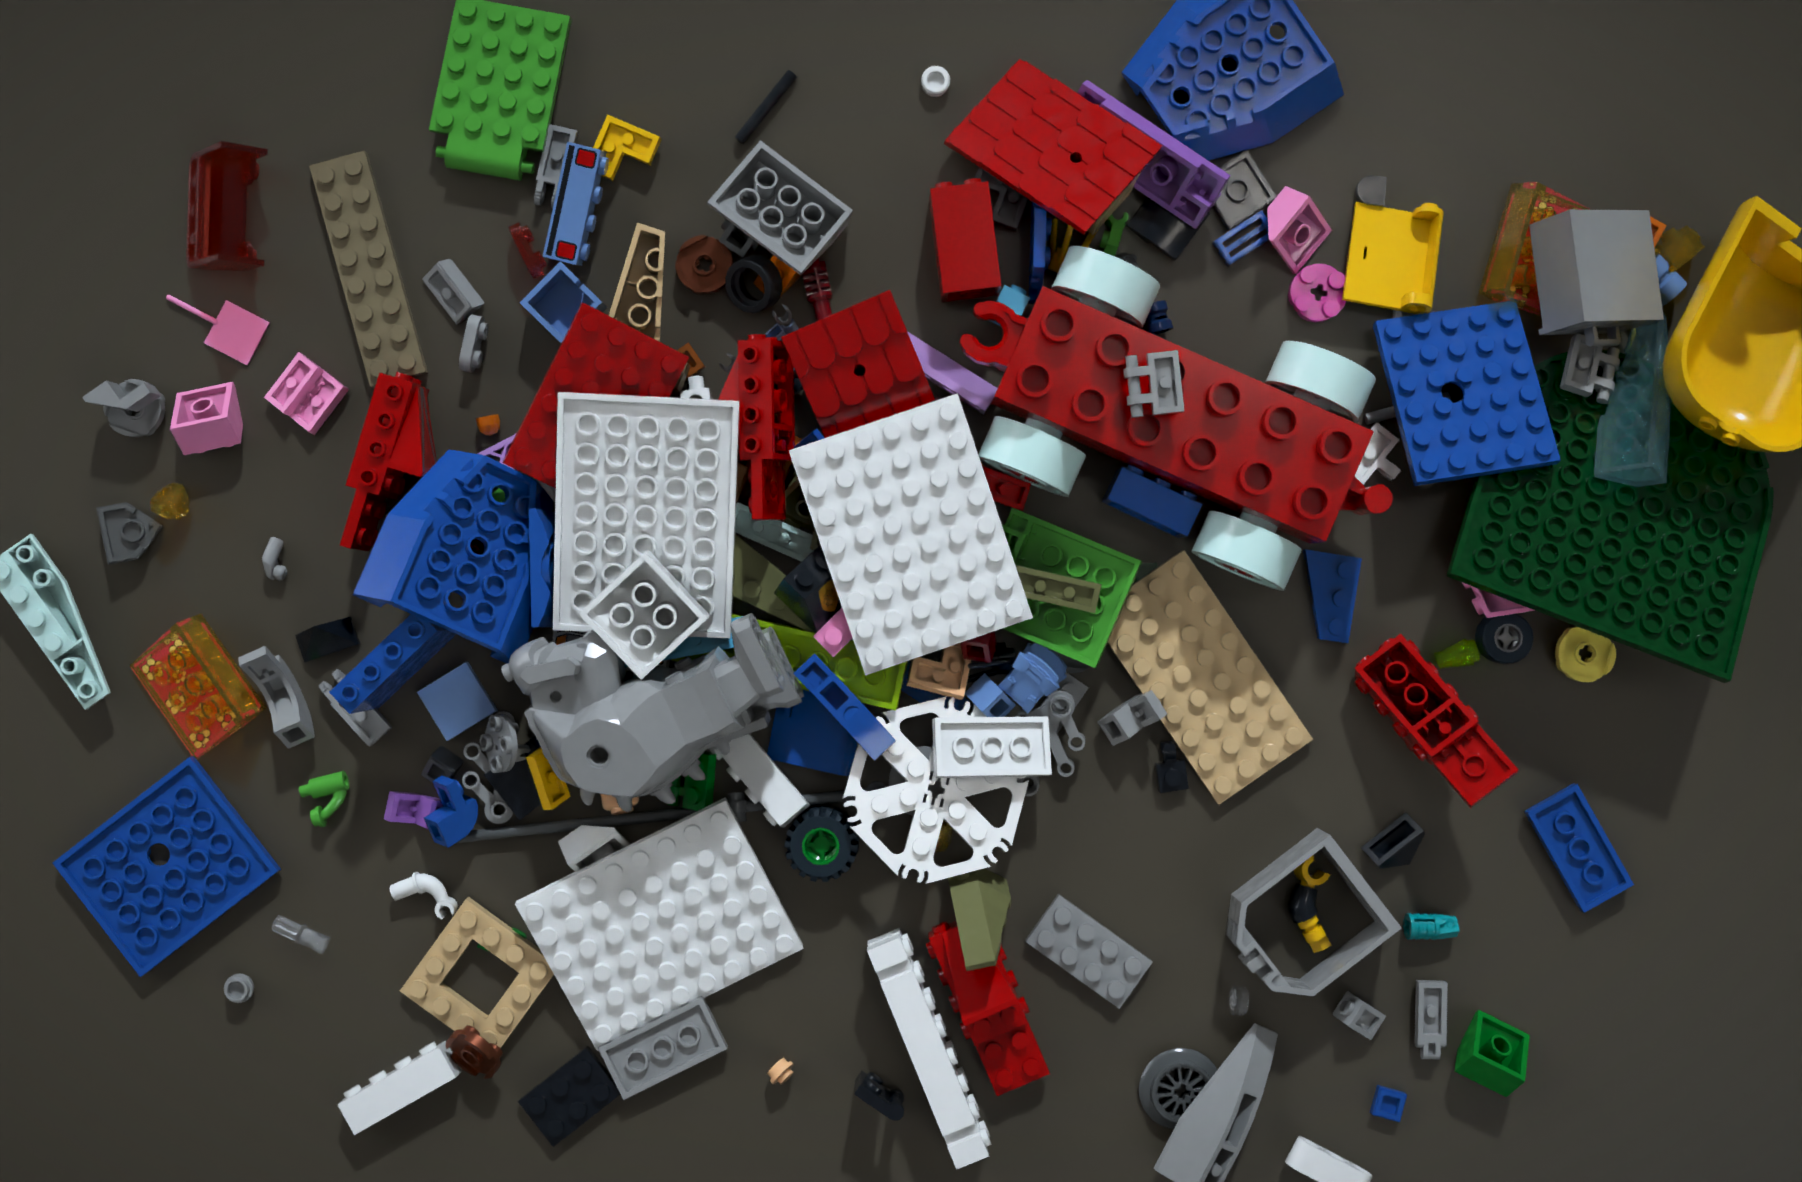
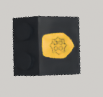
M821 545L793 569L774 591V594L815 634L842 608Z

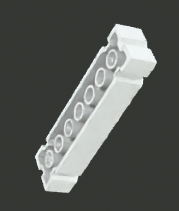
M900 928L868 940V955L878 975L881 987L942 1136L946 1141L956 1170L989 1157L987 1147L992 1144L988 1128L984 1120L978 1121V1118L981 1117L977 1101L973 1093L967 1094V1091H969L967 1077L962 1067H956V1064H958L957 1053L952 1041L946 1042L945 1040L947 1036L946 1026L941 1014L935 1015L933 1011L936 1009L934 1004L936 1002L930 987L924 988L922 984L925 982V975L919 960L913 962L911 958L914 955V948L908 934L902 935Z

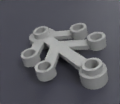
M1060 690L1050 694L1046 705L1033 709L1028 714L1024 710H1020L1016 713L1015 717L1021 715L1027 717L1049 716L1050 748L1058 764L1057 771L1061 776L1069 777L1073 774L1075 765L1067 757L1056 732L1060 721L1069 736L1068 746L1073 751L1082 750L1086 740L1085 736L1078 731L1072 718V713L1075 710L1074 698L1070 693ZM1058 700H1063L1066 703V707L1059 709L1055 703ZM1074 737H1079L1082 740V744L1075 746L1071 740ZM1063 763H1068L1071 766V770L1065 772L1060 766ZM1026 776L1025 778H1031L1034 784L1027 786L1025 796H1033L1039 789L1040 780L1038 776ZM1025 778L1017 779V782L1023 783Z
M499 711L494 714H504L510 718L512 723H515L514 717L507 711ZM475 742L467 743L463 749L464 756L469 760H473L485 773L490 771L488 758L481 752L479 744ZM469 746L477 747V755L469 756L466 752ZM468 771L463 775L462 783L464 787L472 789L485 803L484 813L489 821L495 824H502L512 817L513 811L495 788L493 795L480 783L479 775L474 771ZM468 775H474L477 778L474 785L466 784L465 778ZM498 804L503 805L505 808L504 812L500 815L493 812L494 807Z

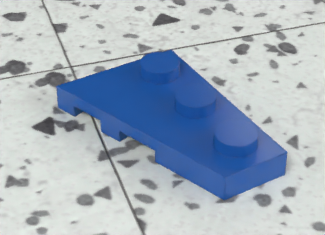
M1303 549L1308 571V584L1313 601L1312 609L1317 639L1349 643L1362 558Z

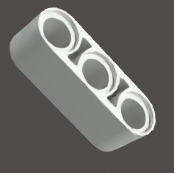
M1302 1136L1297 1137L1285 1160V1163L1317 1182H1370L1373 1177L1372 1174L1360 1166Z

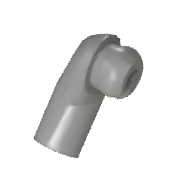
M270 537L262 556V563L266 576L269 579L282 581L287 575V569L285 566L279 565L278 557L284 541L276 537Z

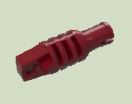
M818 258L802 273L807 300L810 304H813L816 321L832 315L829 300L833 296L825 261L819 262Z

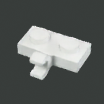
M1376 422L1370 429L1374 433L1355 474V477L1363 485L1376 469L1389 481L1394 480L1401 472L1396 465L1386 459V456L1398 443L1399 439Z

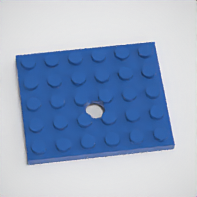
M1516 300L1377 320L1374 322L1373 329L1414 486L1556 465L1561 461ZM1448 383L1459 386L1463 392L1462 400L1452 403L1450 399L1443 397L1441 393L1442 386Z
M190 756L53 862L59 873L140 977L146 975L281 870L194 756ZM156 843L164 844L169 849L170 858L164 865H156L150 860L151 847Z

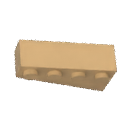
M637 223L609 316L660 342L665 231Z

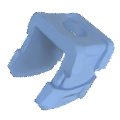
M1028 643L1023 653L1019 652L1012 666L1014 670L1008 673L998 687L1017 702L1028 714L1043 695L1049 696L1060 688L1058 683L1067 678L1065 674L1067 666L1053 650L1037 643Z

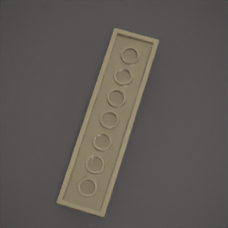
M364 150L309 165L370 387L375 388L379 372L395 377L396 372L412 377L428 373L368 153Z

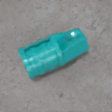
M1406 913L1403 920V930L1407 940L1457 937L1460 932L1456 916L1435 913Z

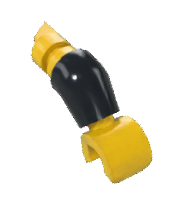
M1313 855L1294 869V874L1301 880V883H1296L1288 902V911L1293 923H1297L1300 929H1304L1302 934L1306 942L1310 944L1313 952L1316 953L1332 946L1322 925L1317 924L1319 921L1316 915L1318 912L1316 908L1318 890L1314 889L1315 885L1318 886L1325 883L1330 874L1317 870L1313 876L1309 875L1308 867L1315 861Z

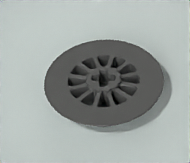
M1175 1048L1160 1053L1148 1063L1140 1078L1139 1097L1143 1109L1157 1124L1174 1129L1179 1118L1186 1110V1103H1192L1191 1099H1195L1198 1095L1194 1092H1200L1217 1071V1068L1209 1058L1192 1049ZM1181 1068H1187L1184 1077L1181 1075ZM1176 1069L1177 1077L1173 1078L1169 1072ZM1192 1071H1196L1197 1074L1190 1079ZM1166 1075L1171 1082L1162 1081V1078ZM1200 1080H1204V1084L1195 1085ZM1184 1084L1188 1091L1183 1092L1182 1096H1178L1174 1090L1180 1089V1085ZM1161 1086L1167 1088V1090L1158 1091V1087ZM1161 1097H1167L1162 1102L1158 1100ZM1171 1103H1173L1170 1111L1165 1109ZM1179 1104H1181L1182 1113H1176Z

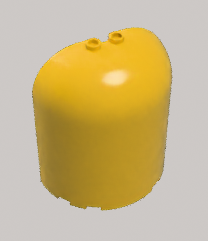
M1758 196L1746 200L1738 207L1679 320L1665 350L1662 365L1663 380L1668 396L1677 410L1690 423L1706 434L1729 446H1737L1760 452H1787L1802 447V249L1790 241L1798 237L1802 228Z

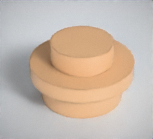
M782 1058L768 1071L767 1074L771 1078L770 1082L772 1084L779 1082L782 1085L794 1073L791 1070L794 1065L792 1061L788 1062L785 1058Z

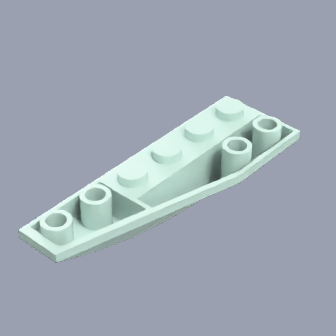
M29 534L0 555V592L80 704L87 710L109 695L111 691L67 580L34 534Z

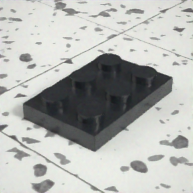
M587 1046L520 1098L518 1103L554 1147L621 1094L610 1073Z

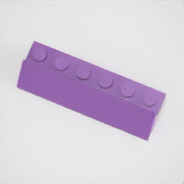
M1086 80L1082 83L1078 91L1079 95L1093 104H1098L1123 122H1128L1162 145L1161 150L1141 171L1134 188L1196 229L1220 197L1221 191L1231 175L1090 81Z

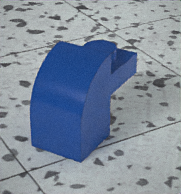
M440 776L432 782L443 806L424 817V820L434 842L449 848L466 837L473 829L478 817V804L476 799L464 795V790L457 780Z

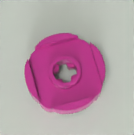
M1326 264L1306 266L1292 279L1289 285V302L1302 319L1309 322H1324L1336 316L1346 304V301L1342 300L1345 276L1342 272ZM1317 286H1321L1322 291H1325V296H1322L1319 301L1315 300L1314 294H1311V289H1316Z

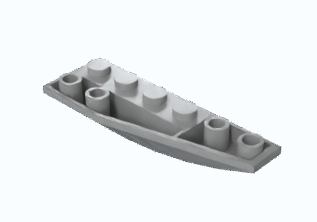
M1256 1023L1253 1024L1179 1118L1154 1166L1157 1172L1174 1182L1225 1181L1243 1146L1260 1104L1278 1037L1275 1031Z

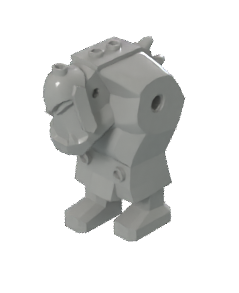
M752 613L731 622L730 627L735 656L729 658L717 646L710 653L693 660L690 657L681 659L674 664L675 667L673 668L656 666L642 680L636 674L626 678L624 661L593 629L581 638L556 645L554 642L548 643L544 637L532 640L516 649L511 654L509 663L501 666L504 678L508 682L514 680L522 694L530 696L531 705L524 714L531 731L535 734L541 746L543 755L549 761L556 776L565 783L580 788V797L584 804L591 805L595 793L612 795L616 798L619 807L625 812L632 810V798L643 797L649 794L656 796L664 803L673 804L676 798L670 787L675 779L681 775L684 777L689 775L694 780L705 779V774L699 767L701 762L698 758L706 749L711 747L714 749L718 748L722 754L727 755L730 752L729 742L731 740L768 727L771 720L768 710L777 707L790 708L801 703V698L804 697L801 685L793 674V668L772 627L761 630L756 617Z

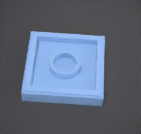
M469 662L463 663L417 692L446 741L451 740L498 711Z

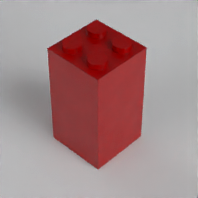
M972 178L965 180L964 184L953 185L952 182L935 184V188H930L929 204L941 301L950 302L998 296L1001 289V278L989 181L982 182L981 178Z

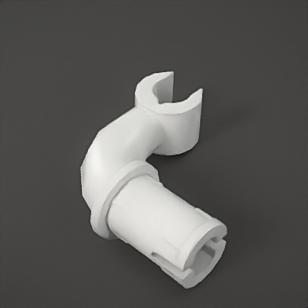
M414 872L412 877L394 883L389 888L391 896L395 901L415 893H430L437 902L434 910L436 916L440 919L446 916L443 906L449 907L452 915H454L458 908L457 901L448 896L443 883L436 877L425 873Z

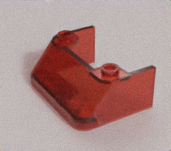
M220 141L192 155L189 164L186 260L189 268L249 271L264 266V260L257 259L256 249H253L250 242H245L247 186L251 185L259 176V164L256 163V159L268 155V149Z

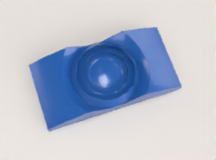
M536 508L529 509L531 627L553 628L555 512Z

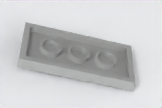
M1057 894L1025 939L1026 943L1119 1009L1153 963L1147 956L1060 894Z
M701 996L598 1047V1050L623 1100L726 1050L728 1045L705 998Z

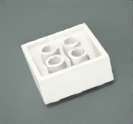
M648 549L579 613L584 621L641 680L709 617L706 610Z

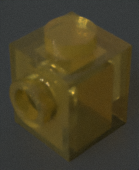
M1685 225L1677 230L1675 227H1672L1663 233L1660 237L1662 242L1655 246L1654 249L1655 255L1660 254L1669 263V272H1673L1693 258L1705 246L1700 242L1699 234L1694 229Z

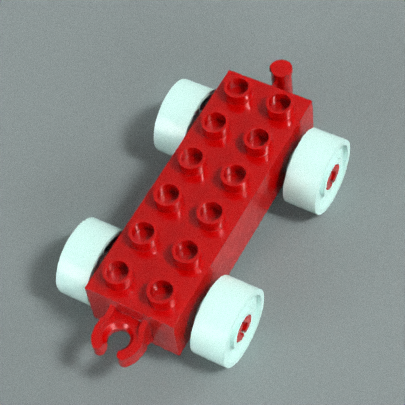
M1070 246L1051 289L1042 286L1029 318L1017 315L1013 309L1005 304L991 300L979 302L974 306L973 315L977 319L983 321L993 320L1000 324L1003 330V338L997 345L988 347L979 343L973 335L964 334L960 338V347L965 355L975 363L987 367L994 366L1004 372L991 404L1027 419L1025 424L1009 418L995 416L978 455L982 462L1007 475L1031 483V485L1045 491L1069 497L1086 455L1074 446L1060 440L1062 435L1241 513L1240 518L1225 513L1209 511L1191 552L1228 572L1280 591L1285 590L1302 549L1293 542L1275 534L1277 530L1309 544L1326 542L1339 511H1352L1357 515L1378 514L1385 512L1392 505L1393 497L1388 487L1383 484L1365 487L1355 477L1374 431L1354 422H1358L1375 384L1376 377L1361 365L1339 354L1303 342L1284 341L1266 382L1263 383L1142 330L1141 328H1143L1160 289L1159 282L1145 271L1120 258L1083 246ZM1178 350L1184 412L1152 416L1150 403L1142 405L1143 417L1131 418L1130 406H1127L1126 396H1129L1128 380L1124 379L1123 371L1126 368L1125 357L1137 355L1138 367L1147 366V353ZM1148 376L1140 377L1141 394L1150 393Z

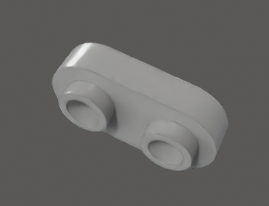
M471 314L468 318L459 358L460 371L473 373L475 368H480L483 358V352L480 351L481 342L486 340L489 325L485 323L483 316Z

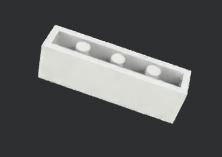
M751 734L731 740L729 742L730 752L727 755L722 754L718 748H709L712 754H717L716 758L718 760L723 757L729 764L726 770L736 782L742 780L748 787L744 792L754 804L760 802L764 806L766 811L763 815L773 826L779 824L780 827L785 828L810 806Z
M435 1041L419 1050L421 1055L411 1060L410 1056H407L394 1064L395 1070L387 1074L385 1070H382L369 1078L370 1084L361 1088L358 1084L343 1093L345 1098L337 1105L354 1135L451 1081L461 1073L462 1069L450 1057L452 1051L450 1048L446 1049V1041L439 1045H436Z

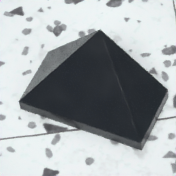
M351 617L313 626L295 635L304 662H309L360 644Z
M1405 812L1363 845L1361 849L1380 869L1409 865L1425 832Z

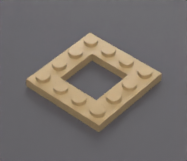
M468 897L413 971L400 992L452 1030H463L465 1026L470 1025L476 1028L480 1036L487 1042L496 1044L501 1049L554 974L541 950L536 945L520 936L510 926ZM473 940L519 973L489 1015L443 983Z

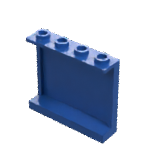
M410 614L329 693L349 714L378 709L456 634Z

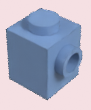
M985 673L965 692V695L987 717H1005L1016 706Z

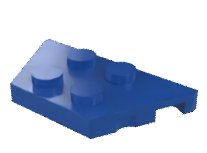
M1031 201L1030 300L1028 304H1035L1043 285L1044 271L1048 269L1051 259V247H1046V241L1049 240V235H1051L1052 219L1046 217L1047 210Z

